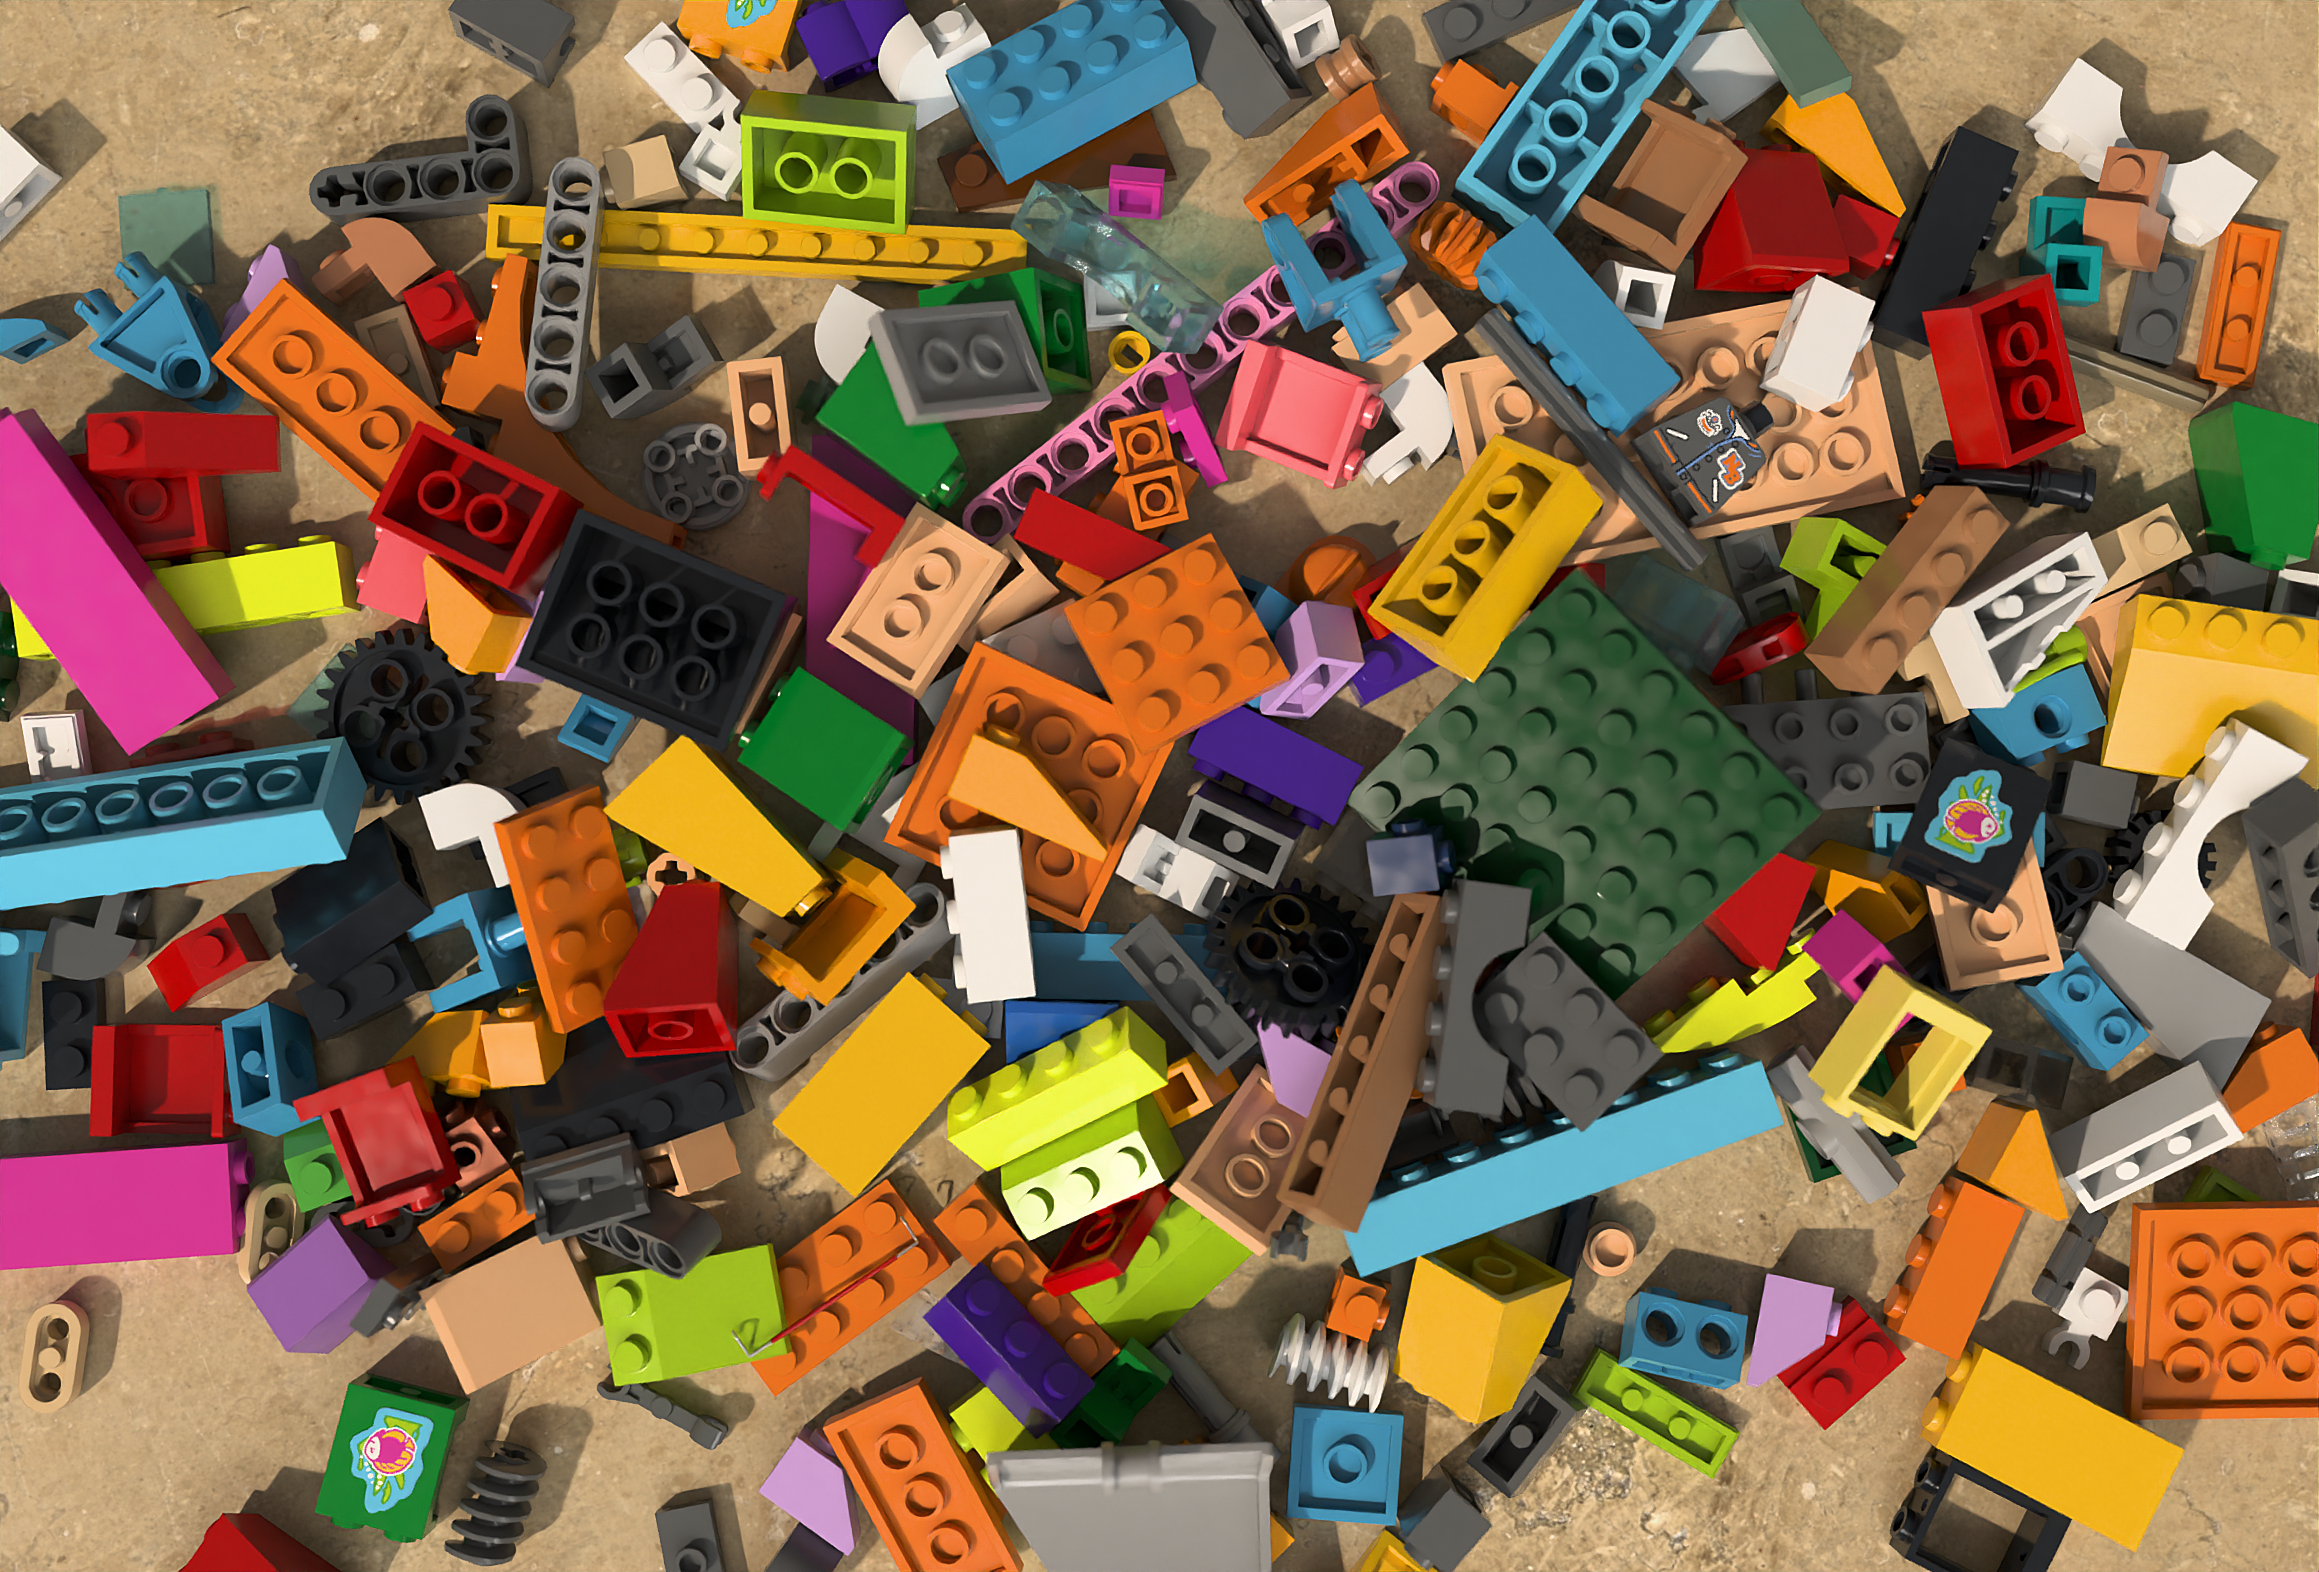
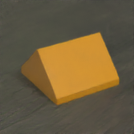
M2002 1099L1990 1102L1954 1169L2023 1208L2057 1221L2069 1218L2038 1110Z

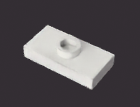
M83 709L28 712L21 716L32 783L93 774Z

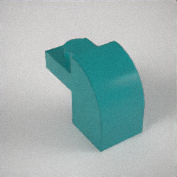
M2036 196L2030 200L2026 254L2019 257V277L2050 273L2058 306L2088 307L2099 302L2103 246L2084 245L2083 217L2086 199Z

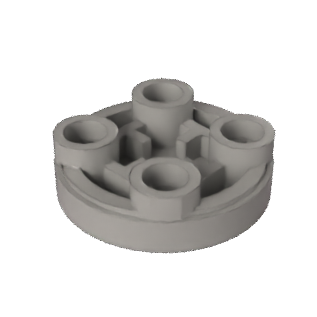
M704 422L679 424L668 429L655 441L649 443L644 451L642 483L647 500L662 518L675 522L685 530L708 531L721 527L739 514L749 498L752 481L747 480L739 472L735 438L716 424Z

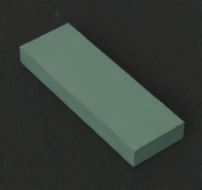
M1729 0L1730 6L1799 109L1851 90L1852 75L1800 0Z

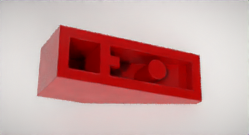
M153 411L87 414L89 470L114 480L282 472L280 419L276 415Z

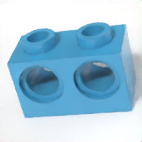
M1647 1287L1645 1292L1640 1291L1627 1301L1618 1366L1725 1390L1740 1382L1748 1316L1731 1312L1732 1306L1722 1301L1702 1299L1698 1301V1304L1678 1300V1293L1659 1287ZM1647 1317H1655L1665 1325L1667 1330L1665 1342H1659L1649 1335L1646 1329ZM1701 1329L1710 1330L1718 1337L1720 1342V1352L1718 1355L1708 1352L1702 1346L1700 1341Z

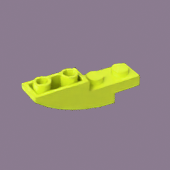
M1813 928L1805 930L1786 945L1790 953L1779 960L1775 972L1754 968L1742 978L1746 984L1743 988H1740L1736 981L1729 977L1721 976L1716 980L1713 975L1702 979L1686 992L1687 997L1690 999L1688 1002L1674 1012L1667 1007L1649 1018L1642 1025L1646 1034L1665 1053L1685 1052L1711 1048L1740 1040L1794 1015L1817 999L1804 981L1820 968L1801 948L1816 934Z

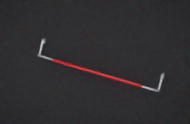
M900 1216L901 1221L915 1241L913 1244L897 1255H893L777 1334L753 1353H749L737 1333L732 1330L734 1338L747 1357L751 1358L772 1343H776L915 1247L919 1240L905 1218Z

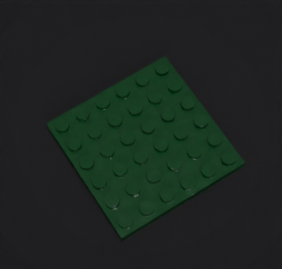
M1580 566L1500 643L1498 651L1475 683L1464 679L1352 790L1346 802L1376 833L1392 830L1393 822L1412 818H1424L1426 826L1443 825L1445 840L1451 839L1455 847L1456 870L1454 873H1450L1451 879L1440 890H1433L1441 898L1445 889L1452 890L1453 879L1532 889L1524 946L1508 950L1497 957L1508 966L1538 935L1546 931L1614 1001L1807 828L1823 811Z

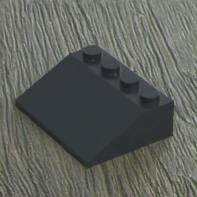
M578 508L515 666L724 753L731 743L780 645L798 598L598 514Z
M605 1015L567 1033L564 1063L546 1084L509 1086L517 1133L527 1162L627 1132L630 1133L639 1151L742 1116L755 1109L744 1073L732 1063L729 1051L626 1058Z

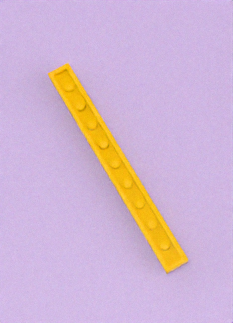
M489 204L485 257L491 263H504L508 252L527 257L535 265H539L546 207ZM604 210L598 268L949 285L1027 268L1029 234L1027 230L908 225L906 234L902 235L744 219L743 216ZM576 234L563 237L558 246L567 251L575 250L583 245L585 238Z

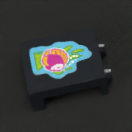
M1947 737L1932 763L1931 772L1887 868L1993 914L2010 889L2053 782L2038 776L2034 770L2027 766L2007 763L1986 754L1983 749L1975 744L1958 742Z

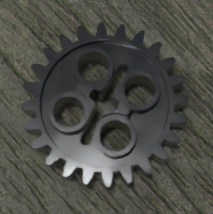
M412 628L398 629L395 638L390 630L375 632V643L369 637L358 638L355 640L358 654L352 650L340 651L338 657L345 668H327L324 673L335 684L330 688L317 689L316 692L321 698L329 701L328 708L314 712V717L327 720L329 728L316 734V737L321 740L345 737L367 784L366 791L375 785V801L388 800L394 793L396 804L404 805L411 803L414 794V797L420 804L419 797L431 794L433 790L436 792L451 787L450 780L458 784L467 782L470 777L463 764L472 767L482 764L483 759L473 748L474 746L491 744L492 741L488 736L479 732L480 725L494 722L493 716L480 713L479 708L480 705L492 699L491 694H476L474 689L484 678L483 674L466 675V673L456 669L449 663V655L438 645L434 647L430 631L420 632L415 639ZM392 666H395L402 675L403 683L398 693L394 692L387 682V674ZM426 675L429 678V683L425 690L420 692L423 676ZM437 695L442 696L448 704L449 713L444 722L440 721L433 712L432 703ZM408 706L404 715L399 712V708ZM365 712L369 713L375 721L376 730L372 738L368 737L361 728V718ZM404 719L410 722L409 726L401 727ZM410 741L417 744L421 751L422 759L418 767L413 766L406 756V747ZM385 742H388L385 758L380 756V749Z
M1296 877L1289 888H1284L1281 880H1279L1274 889L1268 886L1265 887L1264 884L1256 880L1251 881L1248 889L1237 885L1231 896H1224L1206 926V930L1209 933L1202 943V947L1210 951L1204 966L1218 970L1211 984L1213 987L1228 986L1230 989L1229 994L1224 1000L1226 1005L1240 1001L1245 1005L1241 1015L1243 1020L1252 1017L1256 1013L1262 1017V1031L1266 1032L1274 1022L1280 1024L1283 1038L1286 1039L1289 1038L1295 1027H1299L1302 1036L1307 1041L1311 1040L1317 1029L1326 1038L1331 1037L1337 1026L1343 1029L1375 946L1362 944L1369 933L1368 927L1353 928L1350 924L1357 914L1354 910L1340 913L1336 909L1340 897L1336 895L1326 902L1320 898L1321 887L1316 884L1310 893L1302 891L1299 878Z

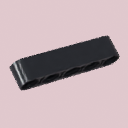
M2087 847L2061 848L2044 859V867H2039L2053 926L2055 927L2105 886L2109 875L2108 865L2104 857L2096 850ZM2073 858L2080 862L2083 869L2082 878L2075 886L2066 877L2067 865ZM1936 943L1904 967L1906 972L1915 981L1956 1003L1960 1002L1977 988L1973 987L1947 992V987H1944L1937 977L1938 966L1941 962ZM1914 1015L1899 1030L1908 1032L1920 1031L1931 1023Z

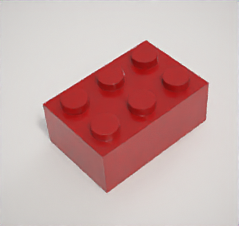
M2050 273L2003 278L1922 311L1959 470L2009 468L2086 433Z
M418 420L367 520L534 603L562 550L578 508L583 509L585 504L559 487Z

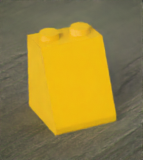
M1489 1232L1417 1257L1392 1372L1411 1383L1417 1392L1433 1397L1454 1410L1455 1415L1460 1419L1476 1425L1510 1411L1570 1290L1572 1279Z

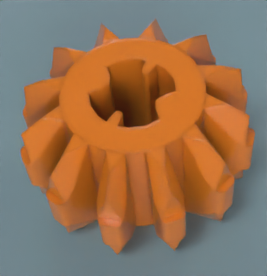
M1436 200L1429 209L1424 210L1415 222L1416 225L1413 227L1414 229L1408 239L1410 248L1415 252L1416 258L1424 262L1428 266V270L1434 271L1442 280L1449 281L1456 288L1475 290L1479 285L1478 279L1473 274L1484 252L1498 242L1496 235L1483 225L1482 220L1475 218L1469 210L1465 211L1453 202Z

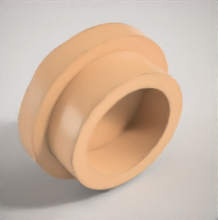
M1601 1221L1592 1225L1588 1230L1582 1254L1585 1263L1594 1272L1603 1276H1616L1628 1270L1633 1264L1637 1252L1636 1241L1630 1230L1615 1221Z

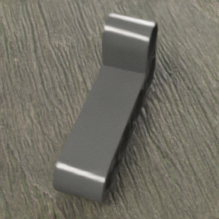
M489 94L480 96L470 104L466 111L465 123L469 151L329 167L321 170L313 177L309 187L311 202L318 211L341 227L363 218H384L396 223H406L488 213L489 204L523 206L528 202L533 191L528 133L525 122L505 99ZM507 117V125L500 134L495 136L486 135L487 127L493 119ZM505 169L513 170V178L509 185L499 190L492 188V181L497 173ZM453 175L459 176V184L456 190L449 195L440 196L439 187L442 181ZM397 182H405L403 195L396 201L386 202V193L389 187ZM348 190L351 194L344 195L343 191ZM335 201H340V206H336Z

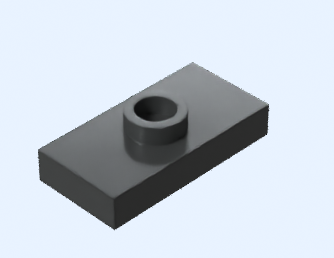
M712 1498L660 1508L656 1511L655 1518L666 1572H726Z

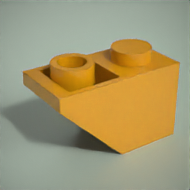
M1827 839L1821 842L1802 861L1817 868L1810 888L1821 897L1833 916L1840 909H1843L1881 944L1912 930L1928 912L1925 894L1917 882L1887 868L1890 857Z
M537 978L519 983L517 988L504 1001L500 1002L498 1007L480 1024L492 1087L546 1084L564 1063L567 1033L562 1034L552 1031Z
M484 1010L436 1013L385 1064L387 1065L414 1055L431 1099L434 1098L435 1092H447L450 1095L463 1098H476L480 1096L481 1090L504 1089V1087L491 1086L480 1024L490 1013Z

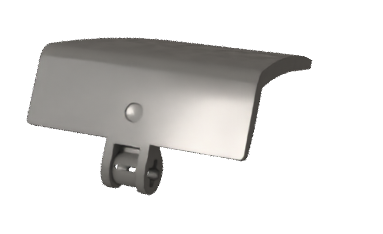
M1160 1440L1148 1441L1146 1446L1113 1447V1442H1101V1448L986 1453L987 1472L991 1487L1048 1572H1272L1269 1476L1274 1457L1272 1442L1160 1446Z

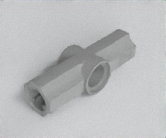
M1797 1043L1791 1048L1782 1051L1769 1062L1764 1069L1768 1081L1772 1084L1780 1098L1787 1103L1798 1117V1120L1795 1122L1806 1139L1825 1159H1831L1865 1203L1871 1204L1880 1198L1886 1197L1899 1186L1901 1180L1906 1176L1905 1173L1872 1133L1869 1126L1860 1119L1861 1114L1854 1111L1850 1118L1845 1117L1821 1100L1825 1091L1808 1076L1816 1060L1803 1044Z

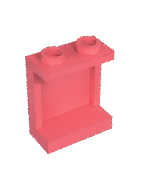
M1248 339L1213 444L1231 451L1243 449L1320 479L1324 481L1323 486L1331 489L1345 487L1348 480L1353 482L1357 478L1362 468L1365 451L1360 449L1366 429L1372 430L1381 415L1384 399L1378 396L1383 383L1267 339Z

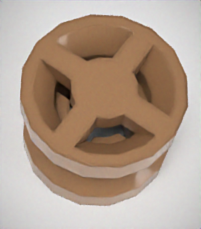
M1352 33L1341 41L1340 49L1335 53H1324L1315 60V66L1322 81L1340 102L1355 93L1364 84H1368L1371 81L1374 84L1382 78V72L1374 56L1362 40Z

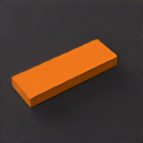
M2230 221L2222 234L2219 235L2193 380L2242 391L2254 388L2282 230Z

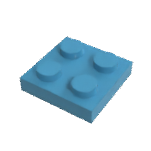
M1293 1403L1286 1517L1396 1526L1404 1423L1403 1412L1376 1409L1373 1413H1369V1408Z

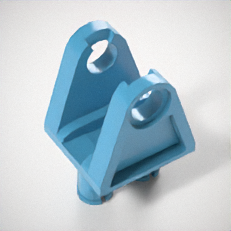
M1350 178L1338 184L1334 188L1336 194L1330 197L1337 218L1359 267V274L1343 282L1338 276L1328 280L1294 223L1285 212L1279 215L1275 214L1261 221V228L1266 244L1305 333L1333 319L1335 321L1341 320L1360 356L1361 363H1364L1391 349L1393 346L1391 340L1401 333L1399 328L1396 327L1381 296L1393 290L1408 262L1362 187L1355 179Z
M136 251L124 257L139 275L132 268L128 269L121 262L117 264L114 270L116 277L122 280L139 298L125 313H122L100 288L93 289L84 295L94 306L90 305L88 307L81 299L77 301L74 306L75 313L82 317L99 335L88 346L94 355L167 395L184 401L205 413L230 414L242 403L245 390L210 361L224 343L219 341L222 332L209 304L201 296L166 275L162 276L147 260L143 252ZM218 373L223 374L227 382V395L219 402L206 401L203 396L210 390L213 382L217 383Z
M492 887L455 897L433 907V914L406 931L409 941L413 942L423 937L427 939L465 925L466 930L470 929L480 960H478L481 972L428 993L435 1014L459 1008L517 987L521 982L537 978L511 887Z

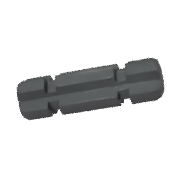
M2082 1204L2077 1207L2069 1221L2073 1224L2071 1231L2065 1229L2045 1265V1268L2049 1270L2046 1276L2040 1274L2032 1289V1295L2053 1308L2059 1309L2065 1303L2071 1292L2067 1289L2069 1282L2071 1281L2075 1284L2096 1246L2091 1243L2095 1236L2100 1238L2108 1224V1218L2103 1213L2097 1210L2089 1213Z

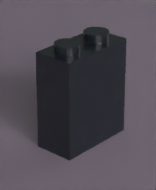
M381 816L353 835L347 859L326 864L316 863L307 865L271 889L276 908L273 920L282 933L285 944L281 948L284 960L295 973L302 975L306 972L321 987H324L433 914L413 848Z

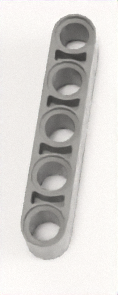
M567 157L559 161L552 169L549 179L525 383V399L534 420L544 430L551 432H563L573 427L578 421L582 409L585 382L584 372L587 365L605 207L600 175L595 165L581 157ZM574 183H584L591 187L590 191L580 198H572L564 194L565 190ZM576 234L585 238L583 245L575 250L567 251L558 246L563 237ZM570 286L579 290L575 300L569 303L561 304L552 300L553 294L559 288ZM556 339H567L574 343L570 352L561 357L548 355L545 351L547 346ZM559 391L568 396L566 403L557 410L549 411L539 406L542 397L549 392Z
M916 883L908 887L903 893L917 907L853 976L852 985L848 990L838 993L825 1006L809 995L803 1001H800L785 989L738 1028L737 1050L729 1051L732 1063L740 1070L767 1082L779 1081L786 1077L896 986L907 972L911 973L956 935L950 934L947 916V901L952 899L930 883ZM938 903V911L935 917L927 923H923V915L926 909ZM892 938H896L894 950L890 955L881 958V951L885 943ZM811 1007L809 1021L801 1028H798L799 1016L804 1010ZM768 1042L769 1050L766 1057L759 1063H756V1055L759 1048Z

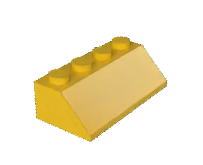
M1495 433L1367 612L1436 664L1475 683L1498 651L1500 643L1516 626L1604 502L1576 466Z

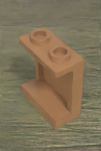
M1645 98L1640 109L1651 118V125L1603 201L1599 202L1582 193L1571 213L1597 234L1674 274L1745 165L1748 157L1732 143L1737 135L1722 123L1708 118L1705 124L1702 125L1694 121L1696 115L1673 100L1669 99L1665 106H1662Z

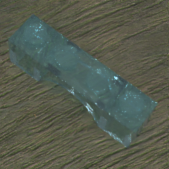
M1036 180L1010 225L1013 230L1046 257L1082 272L1111 292L1127 310L1128 315L1125 321L1164 353L1197 354L1224 310L1223 306L1072 185Z

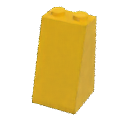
M681 735L603 809L611 819L781 917L797 915L803 917L806 914L811 916L833 895L827 887L836 878L807 851L808 847L714 748Z
M907 972L772 1122L773 1125L855 1198L991 1047L983 1039L989 1030L966 1009L957 1016L942 1001L949 994L926 973H923L917 980L912 974Z
M1968 1339L1959 1361L1951 1357L1948 1360L1945 1369L1947 1380L1939 1397H1933L1924 1409L1921 1419L1923 1430L1920 1436L1943 1452L2136 1552L2185 1450L2144 1426Z

